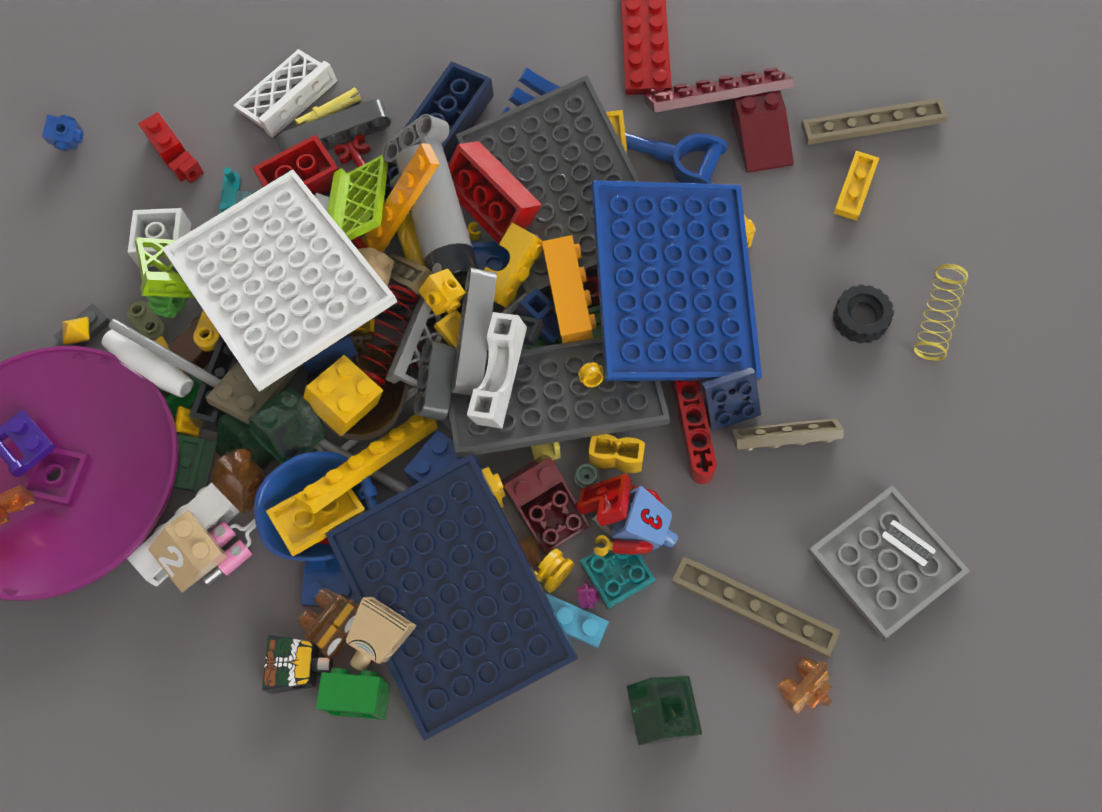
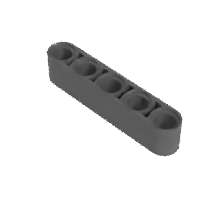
M374 99L280 133L276 140L280 151L283 152L316 134L325 149L330 150L336 145L354 141V138L358 135L363 134L366 137L388 128L391 124V119L384 103L379 99Z

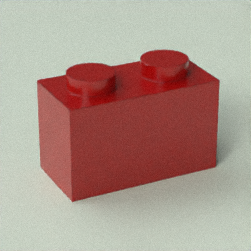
M159 112L138 123L168 168V165L185 151L181 142Z

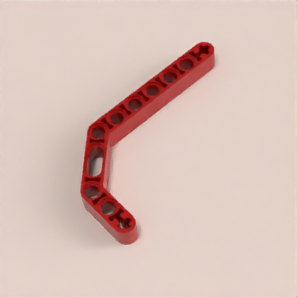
M598 275L586 277L587 282H582L584 291L595 292L590 294L592 305L587 306L588 309L600 305ZM699 380L671 381L691 478L698 484H707L714 477L717 462ZM687 392L691 393L694 397L687 399L682 394ZM687 417H697L699 422L691 423L687 420ZM695 440H699L703 442L705 446L697 448L692 444V442ZM702 458H703V467H704L705 470H708L707 472H703V469H702V468H699L700 462H701V459H702Z

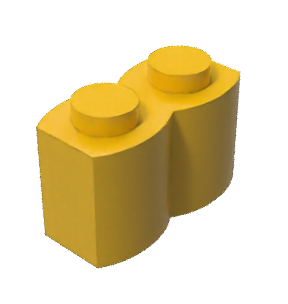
M609 434L592 436L589 447V464L598 469L616 468L625 473L641 472L645 443L632 437L617 439Z

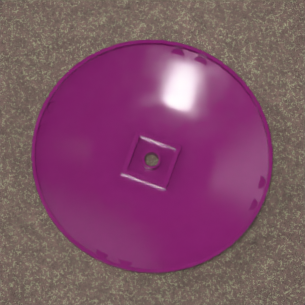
M56 346L28 351L0 362V427L23 409L57 447L20 477H13L8 471L9 466L0 457L1 600L33 601L48 599L78 590L102 578L125 561L144 542L157 524L168 503L176 479L179 454L177 429L173 414L164 396L153 382L141 374L138 376L120 363L121 361L109 352L80 346ZM10 437L3 441L18 460H22L25 457ZM56 470H61L60 477L55 481H50L51 474Z

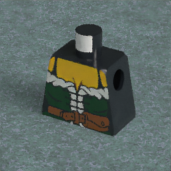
M268 635L262 690L269 694L315 687L317 674H322V672L331 673L333 668L332 656H318L319 647L312 642Z

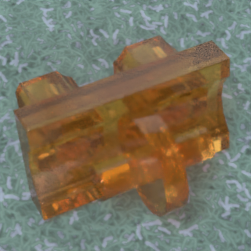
M804 657L796 668L797 673L804 677V680L798 685L788 677L779 686L780 693L788 701L790 709L796 714L806 704L814 709L819 703L828 707L832 702L827 695L832 688L826 682L830 677L827 671L828 665L822 660L816 663Z

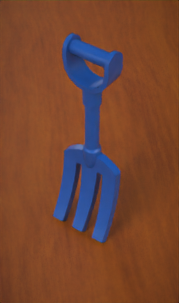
M529 68L523 71L518 80L541 96L560 87ZM516 87L509 101L518 107L535 99V97ZM506 107L502 113H505L511 109ZM625 133L627 149L651 155L654 159L673 164L674 177L679 183L712 184L710 179L719 157L725 154L728 148L727 143L723 139L709 134L697 133L688 135L681 139L677 145L660 140L656 142ZM690 152H706L697 173L685 169L680 164L681 158Z

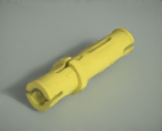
M354 87L320 107H313L311 112L298 119H294L295 123L299 126L304 122L309 123L342 111L357 102H361V96L358 94L350 98L358 93Z

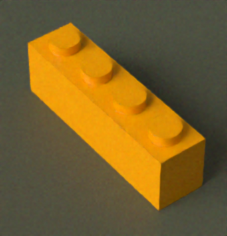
M572 235L542 241L562 342L568 343L594 339L592 330L597 329L594 313H588L587 306L592 305L589 290L584 291L582 282H587L584 266L579 267L577 259H582L579 243L574 244Z

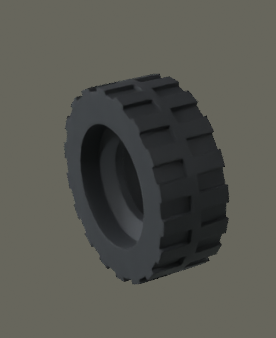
M864 284L856 287L852 286L839 297L833 311V322H835V327L840 331V334L848 338V340L861 344L863 342L871 343L873 340L880 339L891 324L894 315L893 304L890 302L888 295H885L879 288L876 289L871 285L864 286ZM859 303L867 304L874 309L876 314L875 320L867 325L858 324L851 317V308Z

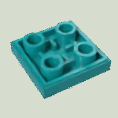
M609 550L604 556H598L593 552L580 560L581 566L592 584L596 587L607 609L612 608L656 581L640 554L613 553V550Z

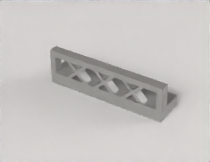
M421 294L385 380L394 384L401 380L415 388L417 387V379L405 373L410 364L417 362L418 367L420 366L421 357L416 347L418 342L425 339L426 341L432 340L431 337L434 336V341L441 342L442 336L438 331L432 334L429 333L426 326L427 319L435 317L436 321L439 322L448 315L447 312L437 316L434 312L430 314L432 309Z

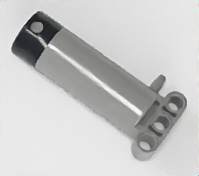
M423 114L387 141L383 147L382 155L385 161L397 165L399 174L390 181V186L394 187L420 144H430L440 165L412 206L410 214L425 267L434 274L449 269L461 287L465 289L469 268L479 269L442 147V142L449 135V125L445 120Z

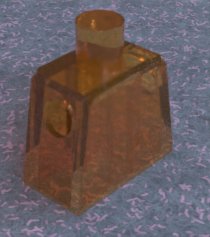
M236 449L217 461L211 482L244 514L254 508L255 496L264 481V472L251 459L249 451Z

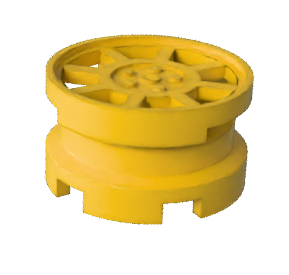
M558 549L550 552L539 564V573L535 571L539 582L544 584V589L549 593L553 592L566 579L575 564L569 558L565 559L562 557L563 553Z

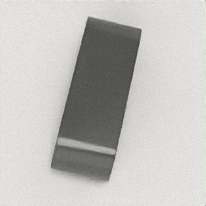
M428 340L424 344L414 400L415 415L439 421L444 420L447 416L456 361V348L454 346L433 340Z

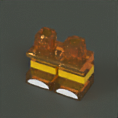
M324 588L314 598V602L324 609L320 616L311 609H307L297 622L307 632L304 637L317 644L322 649L321 652L330 659L336 656L346 644V638L359 604L344 593L337 595L331 590Z

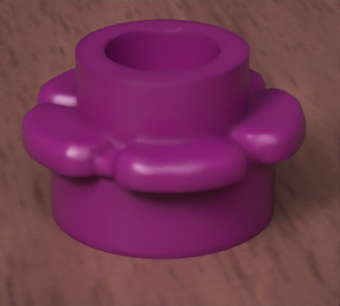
M585 582L583 586L577 587L578 599L582 609L589 607L593 609L595 603L599 602L596 587L589 586L588 582Z

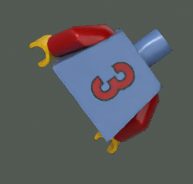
M634 485L630 490L626 519L614 525L611 538L614 541L610 542L604 535L598 536L595 543L604 544L605 547H595L594 553L598 556H604L609 550H613V553L634 555L648 554L652 550L662 547V545L672 548L677 542L678 535L668 529L672 519L671 511L664 506L656 491Z

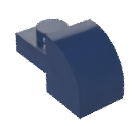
M536 287L518 304L517 314L519 316L541 319L544 326L540 337L548 345H553L561 338L557 315L552 311L555 305Z

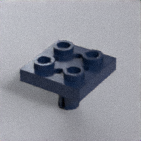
M752 367L702 383L708 425L712 431L761 415L756 372Z

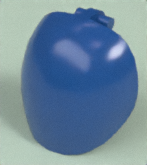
M325 451L297 455L281 464L264 479L255 496L254 517L261 541L270 552L284 559L296 561H324L336 558L331 545L316 543L292 557L268 517L266 510L303 491L305 487L315 483L329 471L345 463L349 459L348 457L339 453ZM370 476L351 488L365 508V511L377 506L376 497L378 494L375 485L371 483Z

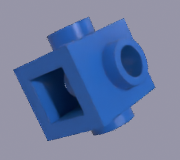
M47 114L42 134L48 144L54 145L53 147L59 150H77L78 143L81 144L83 141L84 132L76 119L67 115L57 117Z

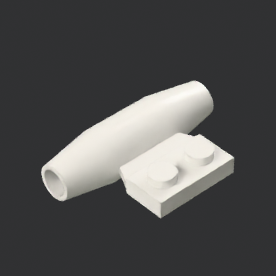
M110 330L104 335L102 339L103 347L123 362L121 363L123 366L138 376L141 374L153 382L157 388L179 397H185L192 390L193 380L179 367L114 330Z

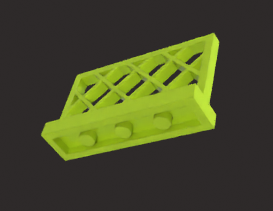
M383 155L349 173H346L342 168L334 172L327 212L350 241L381 226L389 162L384 160Z
M136 237L135 246L142 279L140 287L142 296L195 298L180 274L173 271L174 265L171 264L167 267L158 260L161 256L169 259L163 248L176 240ZM143 247H152L158 253L152 256ZM152 264L162 272H149L147 268Z

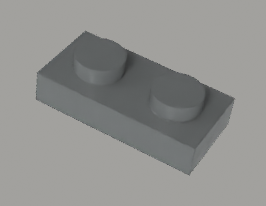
M93 303L74 318H89L90 340L111 322ZM62 328L59 332H57V333L54 335V337H55L63 346H80V347H83L85 344H87V343L89 342V341H84V342H79V343L64 345V344H63V328Z

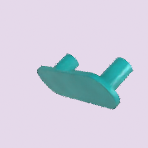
M226 167L223 170L225 175L223 177L219 214L239 202L241 177L239 173L232 171L230 167Z

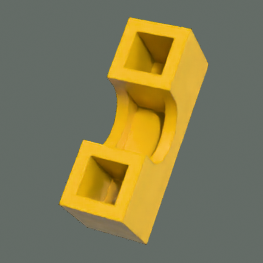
M511 223L499 244L510 254L508 265L501 271H493L488 267L484 269L497 274L494 301L506 309L514 301L518 288L527 279L530 268L543 251L541 239L514 223Z

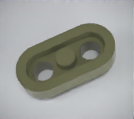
M136 301L128 307L126 312L127 318L140 334L153 341L161 336L166 338L168 334L166 324L147 306V302Z

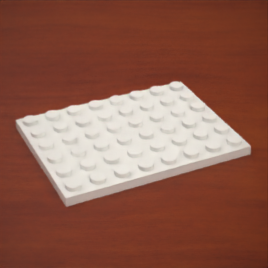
M294 170L289 171L163 248V251L258 391L263 390L397 303L394 294Z

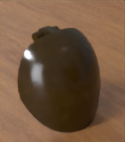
M362 330L352 331L350 336L358 355L348 359L357 367L368 372L387 374L392 364L390 362H392V358L394 359L396 352L384 353L381 350L371 348L366 345V342L374 341L373 334L363 332ZM393 344L376 345V347L382 350H397V347ZM361 355H364V356H366V357H369V358H371V359H373V360H375V361L385 362V363H390V364L380 363V364H382V365L384 366V367H382L381 365H379L378 363H376V362H374V361H371V360H368V359H365V358L361 357ZM410 365L408 366L407 371L405 373L409 376L411 367ZM329 367L311 375L308 374L307 386ZM376 375L385 381L384 386H379L383 392L378 404L342 437L348 440L364 441L381 436L388 431L396 422L403 408L409 384L401 380L394 384L385 380L387 375ZM321 419V421H322L333 433H335L336 435L340 436V435H339L338 433H336L325 421H323V420Z

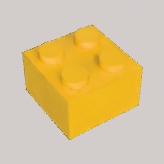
M343 355L306 386L302 401L342 437L378 404L383 390L350 359Z

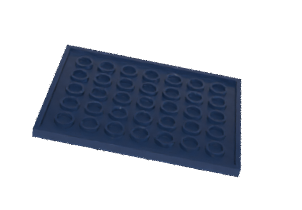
M469 454L326 533V537L358 604L360 605L363 597H373L417 625L386 663L424 741L578 659L474 454Z

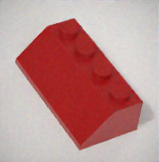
M479 141L457 145L448 166L460 205L498 244H500L511 223L526 229L534 220L542 204Z

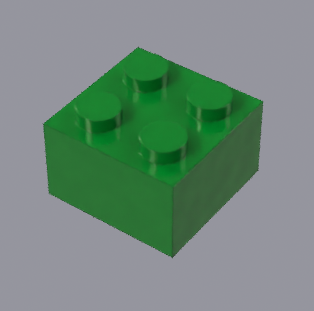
M332 668L331 673L322 672L316 709L331 716L386 720L390 685L383 680L382 676H378L377 672L360 671V675L349 673L347 669Z

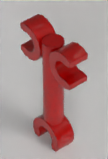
M363 134L356 136L353 142H349L346 145L339 144L334 147L336 155L344 153L339 156L341 164L348 163L351 157L357 168L366 164L361 154H367L371 149L368 143L361 145L366 142Z

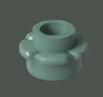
M590 464L579 466L574 475L575 484L585 488L599 483L600 475L597 473L598 469ZM589 475V479H585L584 476Z

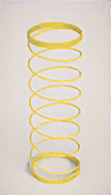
M943 264L938 266L935 271L937 279L943 282L958 284L960 287L961 283L965 282L964 286L967 283L968 272L958 265ZM941 268L955 270L953 268L963 271L966 274V278L961 281L942 278L937 273V270ZM938 298L931 299V300L944 301V302L950 304L951 306H953L951 303H949V302H947V301H954V300H941V299H938ZM931 308V309H933V310H927V311H937V312H941V313H943V314H946V313H944V312H949V311L936 310V309H934V308ZM955 318L952 319V320H953V324H954L953 327H952V329H953L954 326H955V321H954ZM929 319V320H931V321H923V322H935V323H938V324H941V323H939V322H949V321H935V320H932V319ZM927 330V331H923V332H920V333H932V334L938 335V334H936V333H944V332H934V331ZM950 331V335H951V336H950V338H949L947 341H949V340L951 339V337H952V332H951V331ZM922 340V342L916 343L913 349L923 359L939 361L947 356L949 343L947 342L948 347L945 349L939 345L940 343ZM932 345L943 350L945 355L936 358L928 357L919 353L916 346ZM922 352V353H925V354H933V355L941 354V353H926V352Z

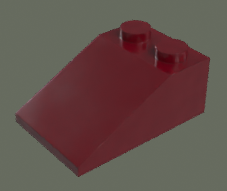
M781 91L734 98L731 118L746 172L793 166L794 159L787 112Z

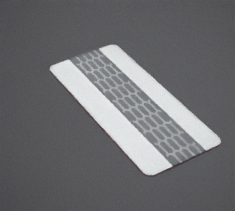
M895 520L890 523L882 534L884 539L922 566L927 564L936 551Z

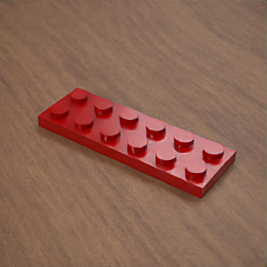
M621 0L625 95H643L651 93L650 90L654 88L672 89L666 0Z

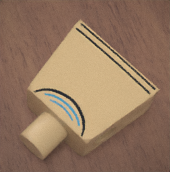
M363 597L346 638V643L357 650L350 661V665L359 671H365L371 660L378 664L387 662L417 625L375 598Z

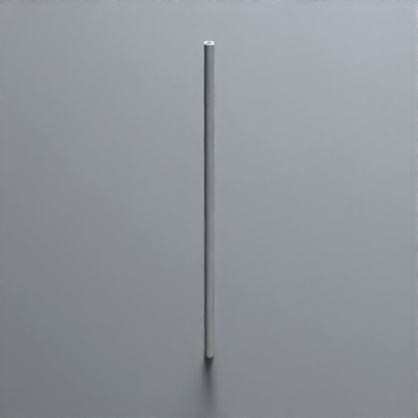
M113 319L109 323V328L208 385L215 388L221 381L216 376L118 320ZM267 407L261 414L301 437L305 433V439H309V441L320 446L326 452L339 453L348 458L354 456L316 433H309L308 429L298 423L295 425L293 420L270 407ZM379 469L370 475L371 478L397 493L409 488Z

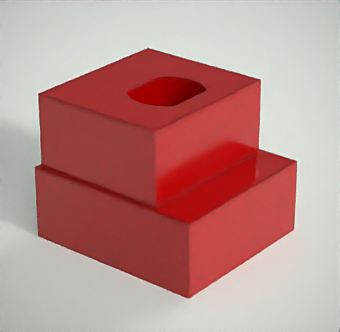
M184 151L168 165L180 182L186 179L192 184L204 174L198 161L187 151Z

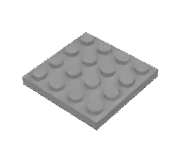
M893 485L808 550V553L883 641L970 572ZM893 520L936 550L925 566L920 565L882 537V534Z

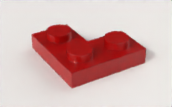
M625 473L580 489L577 509L582 515L598 511L596 520L601 526L626 519L632 484L631 478Z

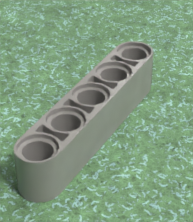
M471 267L468 270L464 289L466 294L463 297L456 347L452 393L472 396L473 389L478 388L484 379L488 349L486 337L492 318L497 280L495 272Z

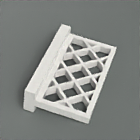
M298 49L233 106L236 111L262 127L268 136L274 138L338 80L329 63L326 61L320 63ZM302 59L304 61V64L294 66L298 60ZM303 71V76L293 77V73ZM288 74L286 79L278 80L281 75ZM286 86V90L276 91L277 87ZM271 88V93L261 94L265 89ZM270 100V104L260 106V101ZM255 102L254 107L244 108L249 103Z

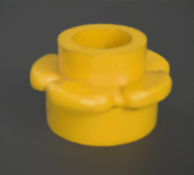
M587 363L578 372L579 380L587 387H595L603 381L604 370L597 363Z

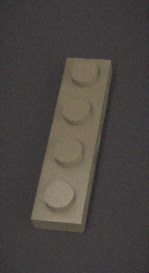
M394 253L389 255V258L394 260L389 281L418 295V290L429 275L434 273L428 268Z
M836 418L731 429L732 440L736 449L751 451L758 447L779 448L787 444L806 445L808 442L816 441L829 443L835 439H844V429Z

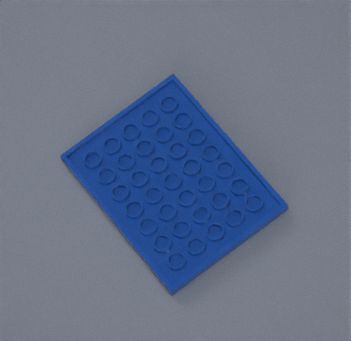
M593 180L591 190L605 381L713 380L751 367L756 372L757 380L761 379L762 370L741 185Z

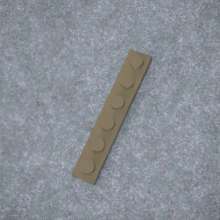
M941 98L807 119L802 121L801 127L806 144L811 145L945 123L948 116Z
M683 556L671 582L826 658L830 657L840 634V630Z

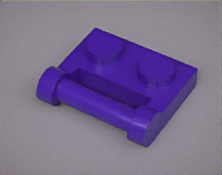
M23 409L0 427V457L9 466L8 471L13 477L22 476L57 448ZM10 437L25 455L22 460H18L3 443L6 438Z

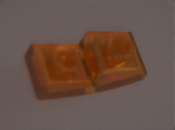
M21 485L1 493L0 525L10 522L9 512H18L25 509V506L34 504V493Z

